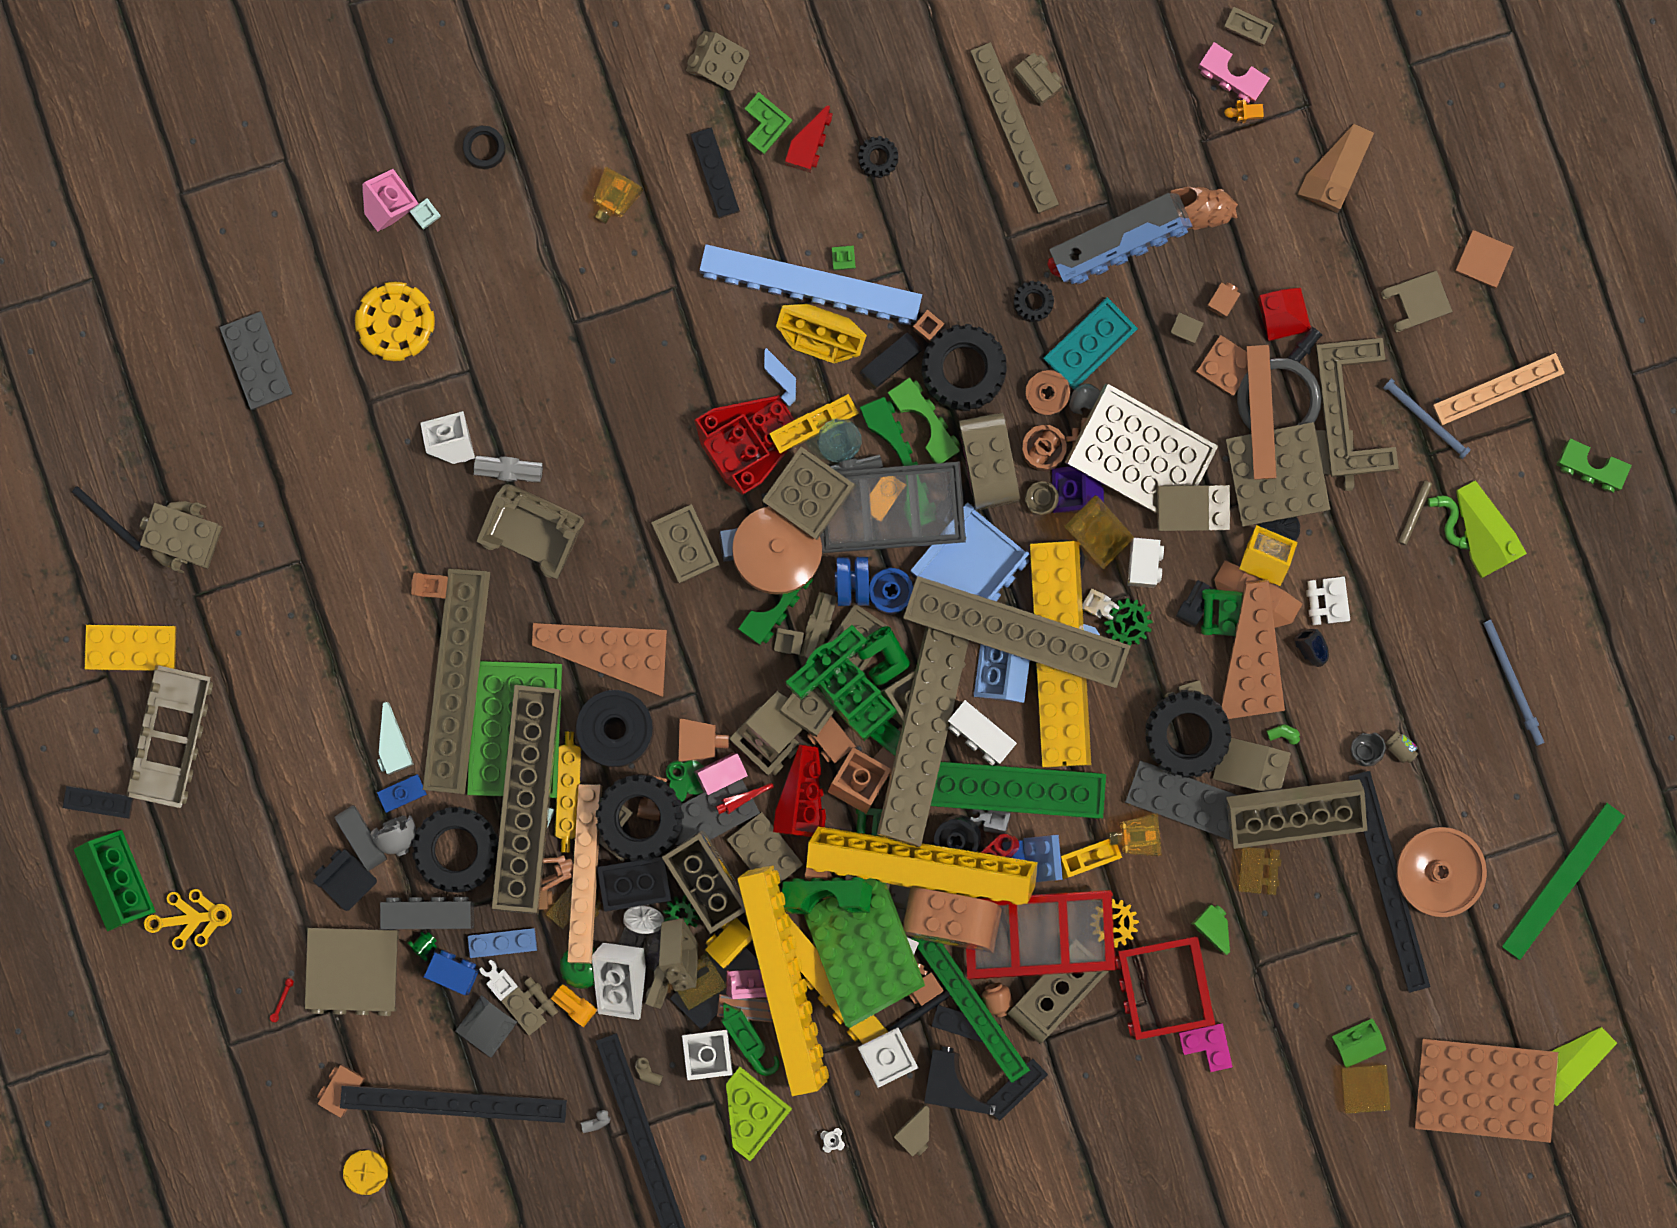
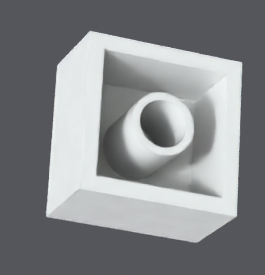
M1132 539L1127 586L1154 588L1157 583H1160L1162 568H1158V564L1164 555V546H1160L1161 540Z
M727 1029L682 1035L687 1080L733 1075Z

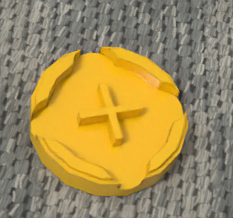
M360 1150L352 1154L346 1161L343 1169V1179L347 1187L354 1193L361 1195H371L379 1191L385 1185L388 1177V1166L384 1158L371 1150Z

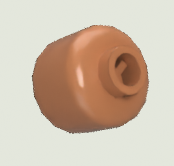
M1000 982L992 983L985 987L981 998L990 1013L997 1018L1006 1016L1008 1010L1013 1007V999L1009 988Z

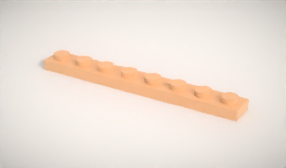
M579 785L568 946L569 963L592 964L600 831L596 827L598 823L596 810L599 808L598 802L602 797L603 786Z

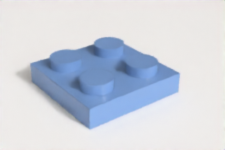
M1059 835L1024 838L1025 860L1038 862L1036 882L1063 880Z

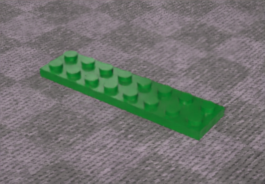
M940 762L930 806L1103 819L1106 774Z

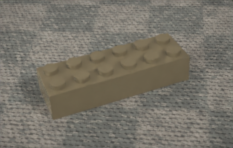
M1360 779L1226 797L1229 833L1234 849L1367 831L1365 792Z

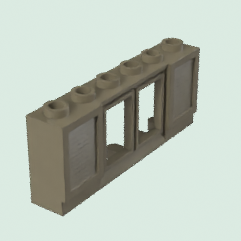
M155 665L126 793L127 797L181 808L182 804H186L188 798V791H185L186 784L191 782L193 769H190L191 762L196 760L198 748L195 747L196 740L201 738L203 726L200 725L201 718L206 716L208 704H205L206 696L211 694L213 682H210L211 677ZM158 706L192 713L187 737L153 730ZM151 737L186 744L180 768L146 761Z

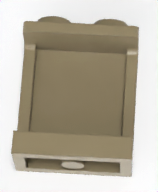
M778 691L738 732L771 763L803 730L802 727L779 712L788 698Z

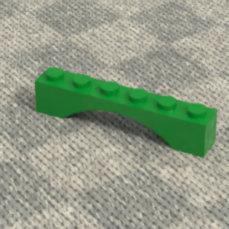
M885 397L861 406L860 411L868 430L879 435L889 443L897 453L903 466L918 465L917 461L913 463L910 454L913 452L909 442H904L901 434L904 431L900 421L895 422L892 414L895 413L891 401H886ZM917 474L922 528L936 522V515L938 513L936 512L937 507L935 503L930 504L927 497L930 491L926 482L921 483L919 474ZM906 475L907 498L903 512L912 530L908 475Z

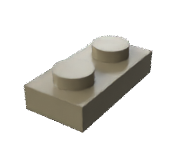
M1233 7L1224 28L1264 47L1273 25Z
M657 966L654 971L655 979L652 987L646 993L647 1000L645 1004L661 1009L670 982L660 967Z

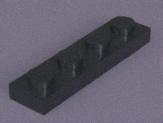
M712 127L691 134L718 218L740 212Z

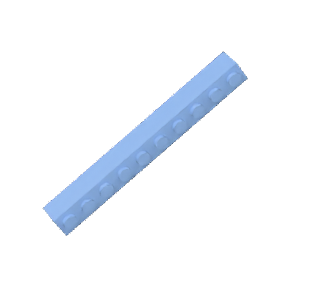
M705 245L700 266V273L704 274L703 277L706 279L716 280L717 277L723 278L725 283L738 285V282L747 284V288L753 290H760V287L769 289L768 292L775 295H781L782 292L788 293L790 298L803 300V297L812 299L811 302L818 305H824L827 302L833 304V308L846 310V307L853 308L855 313L861 315H868V312L877 314L876 317L879 319L889 320L890 317L896 318L898 323L911 325V322L916 323L922 294L710 245Z

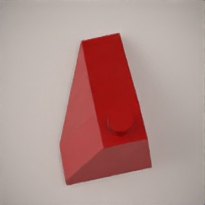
M799 745L776 808L774 833L812 837L818 826L825 827L826 812L825 809H822L821 797L824 794L823 789L819 786L821 767L818 747Z

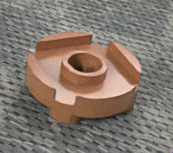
M1053 370L1037 373L1029 380L1026 386V398L1031 407L1040 414L1051 415L1060 412L1067 406L1070 400L1071 389L1069 381L1062 374ZM1048 386L1052 387L1054 396H1050L1049 399L1045 398V394L1042 393V390L1047 389Z

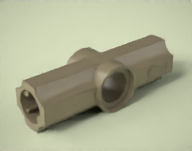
M819 592L813 614L810 615L805 633L807 634L800 653L801 657L808 659L814 650L823 645L824 640L827 639L838 597Z

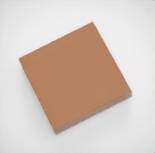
M1472 230L1455 272L1496 289L1514 247Z

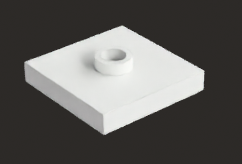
M899 1028L893 1029L858 1047L878 1088L918 1068Z

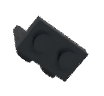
M339 849L331 856L332 862L327 867L323 865L315 872L316 878L313 882L318 887H322L343 910L349 911L377 883V879L367 871L364 865L348 849L343 851Z

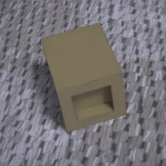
M1179 313L1171 334L1185 339V343L1194 346L1203 322Z
M777 628L774 651L800 656L804 633Z

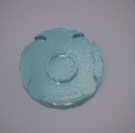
M833 419L827 422L820 429L817 446L821 454L833 462H842L853 458L862 444L859 429L853 422L847 419Z

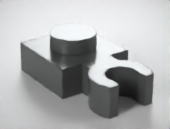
M972 810V814L979 817H970V819L977 826L984 825V831L1000 835L1006 834L1011 812L988 810V813L983 810Z

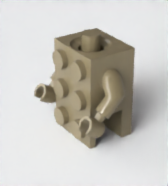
M171 502L167 507L154 503L150 517H143L140 529L145 532L140 545L152 550V556L161 565L179 573H184V571L180 570V566L182 563L187 564V562L208 569L223 527L217 523L202 519L203 515H200L199 511L202 507L206 508V506L198 502Z

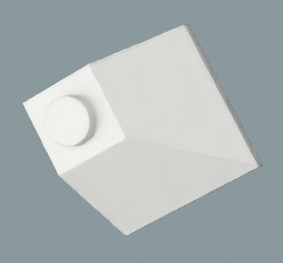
M463 411L421 422L426 453L452 464L466 462L475 458Z

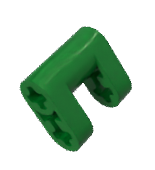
M889 626L881 627L865 637L867 644L856 652L861 660L868 659L879 651L885 657L884 661L876 665L869 672V676L875 685L886 683L910 665L908 657Z

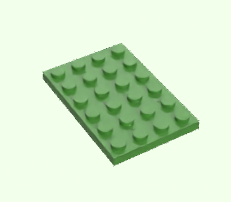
M480 661L469 754L467 795L503 796L514 685L559 689L561 692L562 664ZM561 695L550 798H557Z
M873 878L865 879V882L873 887L870 913H849L839 907L835 896H830V898L816 904L810 914H804L845 1026L848 1028L853 1027L925 986L887 884Z

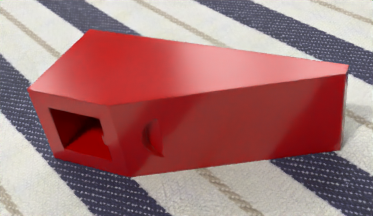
M827 105L791 141L785 165L810 173L812 167L817 168L820 155H817L819 146L823 147L827 135L823 134L825 125L830 126L833 113H830V106Z

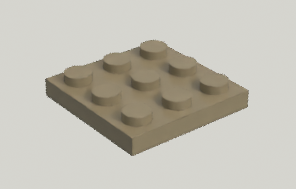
M800 447L762 501L817 540L856 485L806 449Z

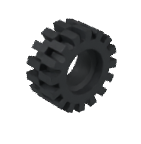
M882 136L877 138L871 137L870 140H866L861 145L859 151L860 167L865 171V174H869L873 178L887 177L895 170L898 164V150L895 144L886 137L882 138ZM882 149L885 151L887 160L884 164L875 165L870 161V154L873 150Z
M1033 280L1023 283L1017 289L1014 296V309L1017 311L1018 316H1021L1025 321H1042V319L1048 317L1054 305V296L1051 289L1040 281L1034 282ZM1036 293L1041 296L1042 306L1039 309L1032 310L1026 306L1025 298L1029 294Z

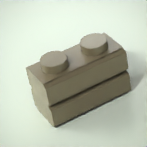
M1032 53L1013 69V73L1039 105L1042 106L1062 89L1060 84L1062 80L1056 72L1051 73L1047 69L1048 63L1042 55L1037 56L1035 53Z

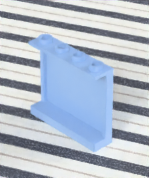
M967 502L963 507L966 542L931 545L911 569V573L916 578L917 576L997 601L1001 596L998 592L1002 587L1008 588L1015 580L1013 574L1018 569L1022 571L1029 563L1027 559L1029 553L1015 544ZM954 519L941 535L955 534Z

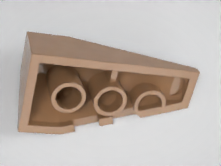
M1353 124L1306 175L1298 196L1338 213L1374 133Z

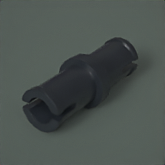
M1311 327L1303 339L1296 342V347L1287 358L1300 363L1306 354L1309 355L1311 353L1310 349L1323 335L1316 328Z

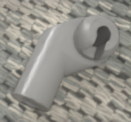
M598 1111L596 1114L597 1119L581 1122L583 1133L599 1130L609 1124L610 1117L608 1116V1111Z

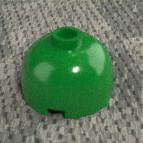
M594 947L592 949V955L597 950ZM568 950L564 952L560 960V972L566 983L580 989L594 986L593 963H569Z

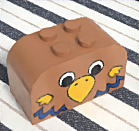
M910 888L903 929L907 938L994 953L1002 909L999 905L982 899L928 889Z

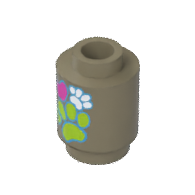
M1398 731L1385 743L1388 746V750L1401 763L1406 761L1411 763L1418 755L1416 752L1418 747L1403 733L1400 734Z

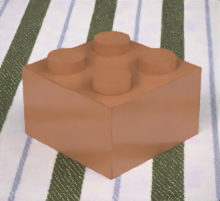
M853 747L834 778L828 793L867 814L892 769Z

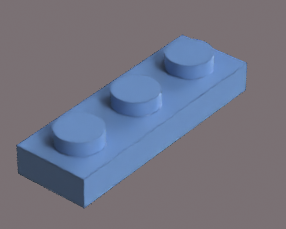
M535 928L468 936L470 958L537 951Z

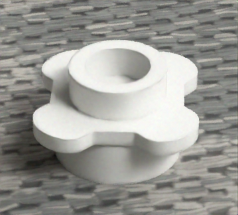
M835 1128L834 1131H823L820 1137L823 1139V1150L829 1153L831 1150H842L845 1144L841 1139V1129Z

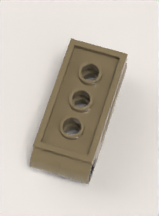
M1077 939L1070 944V963L1100 962ZM1061 955L1053 964H1061ZM1108 971L1087 972L1078 978L1073 977L1071 973L1042 975L1007 1014L1041 1044ZM1060 981H1064L1068 985V990L1064 994H1059L1056 991V985ZM1050 998L1053 1005L1050 1010L1045 1011L1041 1008L1040 1003L1042 999Z

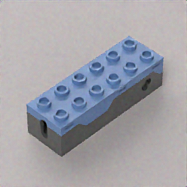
M1167 193L1049 249L1052 257L1048 259L1047 264L1051 273L1062 278L1063 282L1081 284L1089 280V275L1102 274L1109 270L1108 266L1116 264L1118 266L1129 261L1127 258L1129 256L1136 255L1137 257L1145 254L1150 246L1159 247L1166 244L1169 237L1176 236L1178 238L1187 234V229L1193 226L1179 194Z

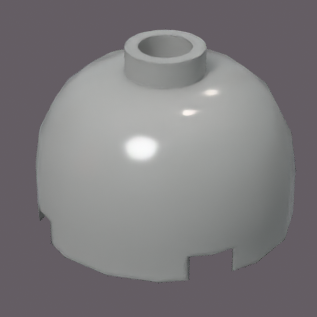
M405 815L383 823V829L378 831L376 827L371 832V837L381 852L396 854L397 856L408 853V848L413 845V840H416V827L410 815L408 819Z

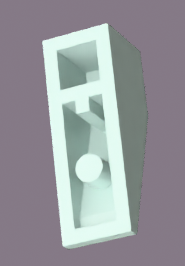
M385 702L382 708L379 744L380 759H377L381 771H386L388 775L410 767L414 763L390 703Z

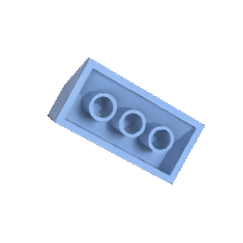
M980 644L974 697L1024 703L1030 660Z

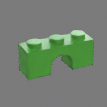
M1573 439L1566 441L1557 462V466L1561 467L1560 470L1569 475L1576 473L1582 476L1581 480L1590 484L1594 482L1602 485L1601 488L1610 493L1618 492L1622 489L1632 465L1611 456L1607 459L1602 469H1595L1589 465L1587 460L1591 447Z

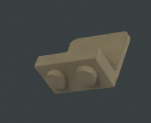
M703 31V34L697 40V47L694 53L688 59L686 71L692 75L703 76L727 90H733L749 57V51L716 32Z

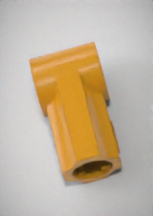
M564 984L559 987L551 998L582 1027H585L598 1010Z

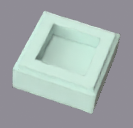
M428 198L410 210V213L423 230L441 217Z

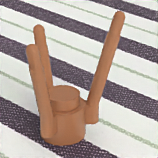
M564 855L557 858H544V863H557V865L554 866L555 874L542 879V884L549 881L552 882L543 886L541 891H545L564 880L572 878L574 865L571 858L565 860Z

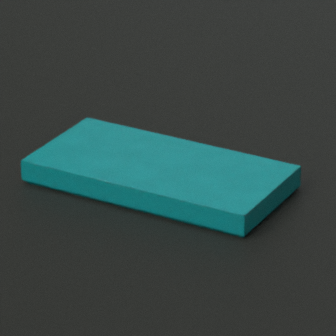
M1107 297L1043 359L1054 371L1062 374L1069 381V386L1075 390L1131 337L1138 328Z

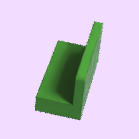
M1373 1018L1332 1036L1346 1068L1386 1050L1382 1034Z

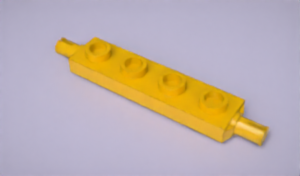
M565 732V745L559 746L554 836L561 839V852H565V845L566 852H570V839L575 838L581 748L574 745V732Z

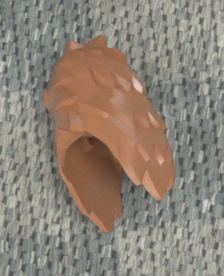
M1184 187L1171 190V193L1179 194L1193 226L1188 229L1199 230L1207 227H1217L1227 224L1232 217L1237 218L1236 207L1238 204L1222 189L1209 190L1204 187Z

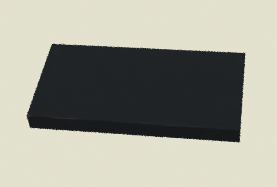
M745 948L724 969L711 956L697 971L696 987L677 991L670 999L702 1030L717 1015L719 994H726V971L760 969L758 959Z

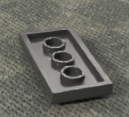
M261 311L220 327L251 410L293 395Z
M740 779L709 795L704 792L682 804L681 810L684 812V818L682 819L683 828L678 835L679 838L675 843L676 846L702 830L712 840L760 814L753 799L741 805L730 814H727V811L718 814L715 806L722 804L721 800L749 792L743 780Z

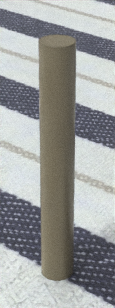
M1428 481L1423 482L1399 543L1407 545L1432 483Z

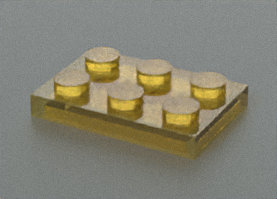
M1096 495L1064 526L1102 569L1134 538Z

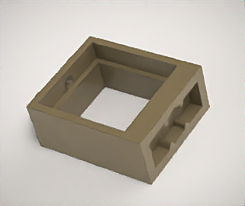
M759 707V708L745 721V723H746L761 707ZM744 723L731 736L730 740L768 776L771 773L776 775L784 767L782 762L785 758L791 759L796 754L799 742L793 739L780 756L767 767L740 742L744 737L738 732L745 725Z
M683 918L661 922L660 969L675 991L695 988L697 984L698 963L697 940Z

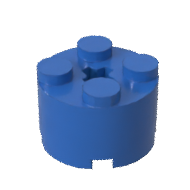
M896 568L884 569L878 572L870 582L869 597L871 603L882 613H901L908 606L913 591V584L909 576L902 570ZM891 586H894L895 591L898 592L897 595L887 596L888 592L885 589H890Z

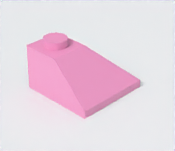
M394 169L362 184L364 214L377 232L394 224L419 204Z

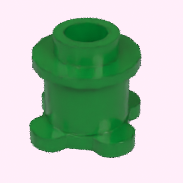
M421 932V936L414 943L409 941L407 944L426 962L428 960L426 955L433 948H437L435 945L437 940L429 932L426 934Z

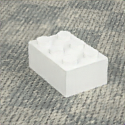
M966 700L948 720V723H950L948 729L957 737L960 734L967 739L965 744L974 751L977 749L984 753L982 758L992 766L994 763L999 765L1017 744Z

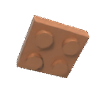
M1220 335L1196 373L1233 397L1242 379L1248 372L1247 352Z

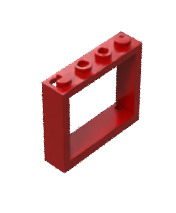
M1198 936L1117 951L1118 956L1115 957L1116 969H1121L1122 973L1119 985L1121 992H1125L1127 998L1126 1001H1123L1125 1014H1130L1131 1023H1127L1130 1036H1134L1135 1040L1215 1025ZM1189 945L1204 1020L1141 1032L1127 957Z

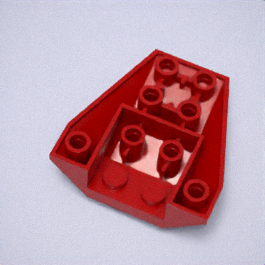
M778 395L713 408L696 418L694 422L701 446L725 483L743 495L760 485L787 453V451L779 453L770 433L795 419Z

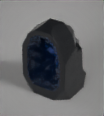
M1307 629L1300 632L1294 638L1296 647L1313 666L1321 667L1328 661V646L1318 629Z

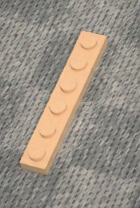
M1554 353L1433 405V408L1441 426L1561 376L1565 372L1557 354Z

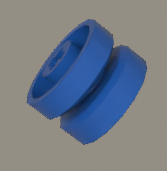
M848 557L837 558L835 592H838V606H850L851 592H856V604L858 606H869L868 557H857L855 559V571L850 570V559Z

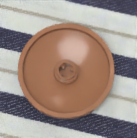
M768 506L751 513L738 527L733 541V560L740 576L753 588L769 594H786L800 589L815 575L822 556L821 538L819 536L816 540Z
M1437 827L1416 834L1405 844L1398 857L1396 877L1403 897L1416 910L1430 916L1450 917L1466 911L1479 899L1485 887L1487 868L1483 853L1473 839L1456 829Z

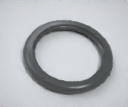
M1288 358L1270 359L1271 370L1286 369L1292 371L1304 380L1309 389L1310 407L1306 416L1298 425L1315 422L1321 409L1320 386L1315 376L1307 367L1297 361ZM1247 372L1238 389L1237 406L1243 423L1251 431V415L1248 404L1249 379Z

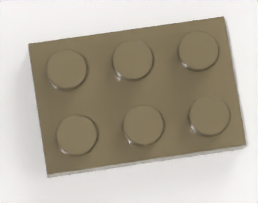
M692 504L651 522L679 584L719 566V562Z
M761 812L729 837L727 841L750 870L773 865L774 870H777L781 883L799 869L803 863L780 834L773 832V825Z

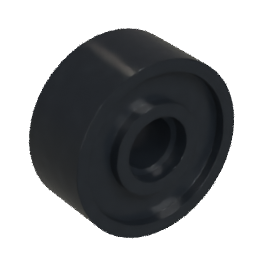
M609 690L596 694L584 704L577 718L576 733L581 748L591 759L608 767H625L638 761L648 751L654 736V724L648 708L639 698L625 691ZM613 719H620L626 725L625 734L616 740L608 738L605 731L606 725Z

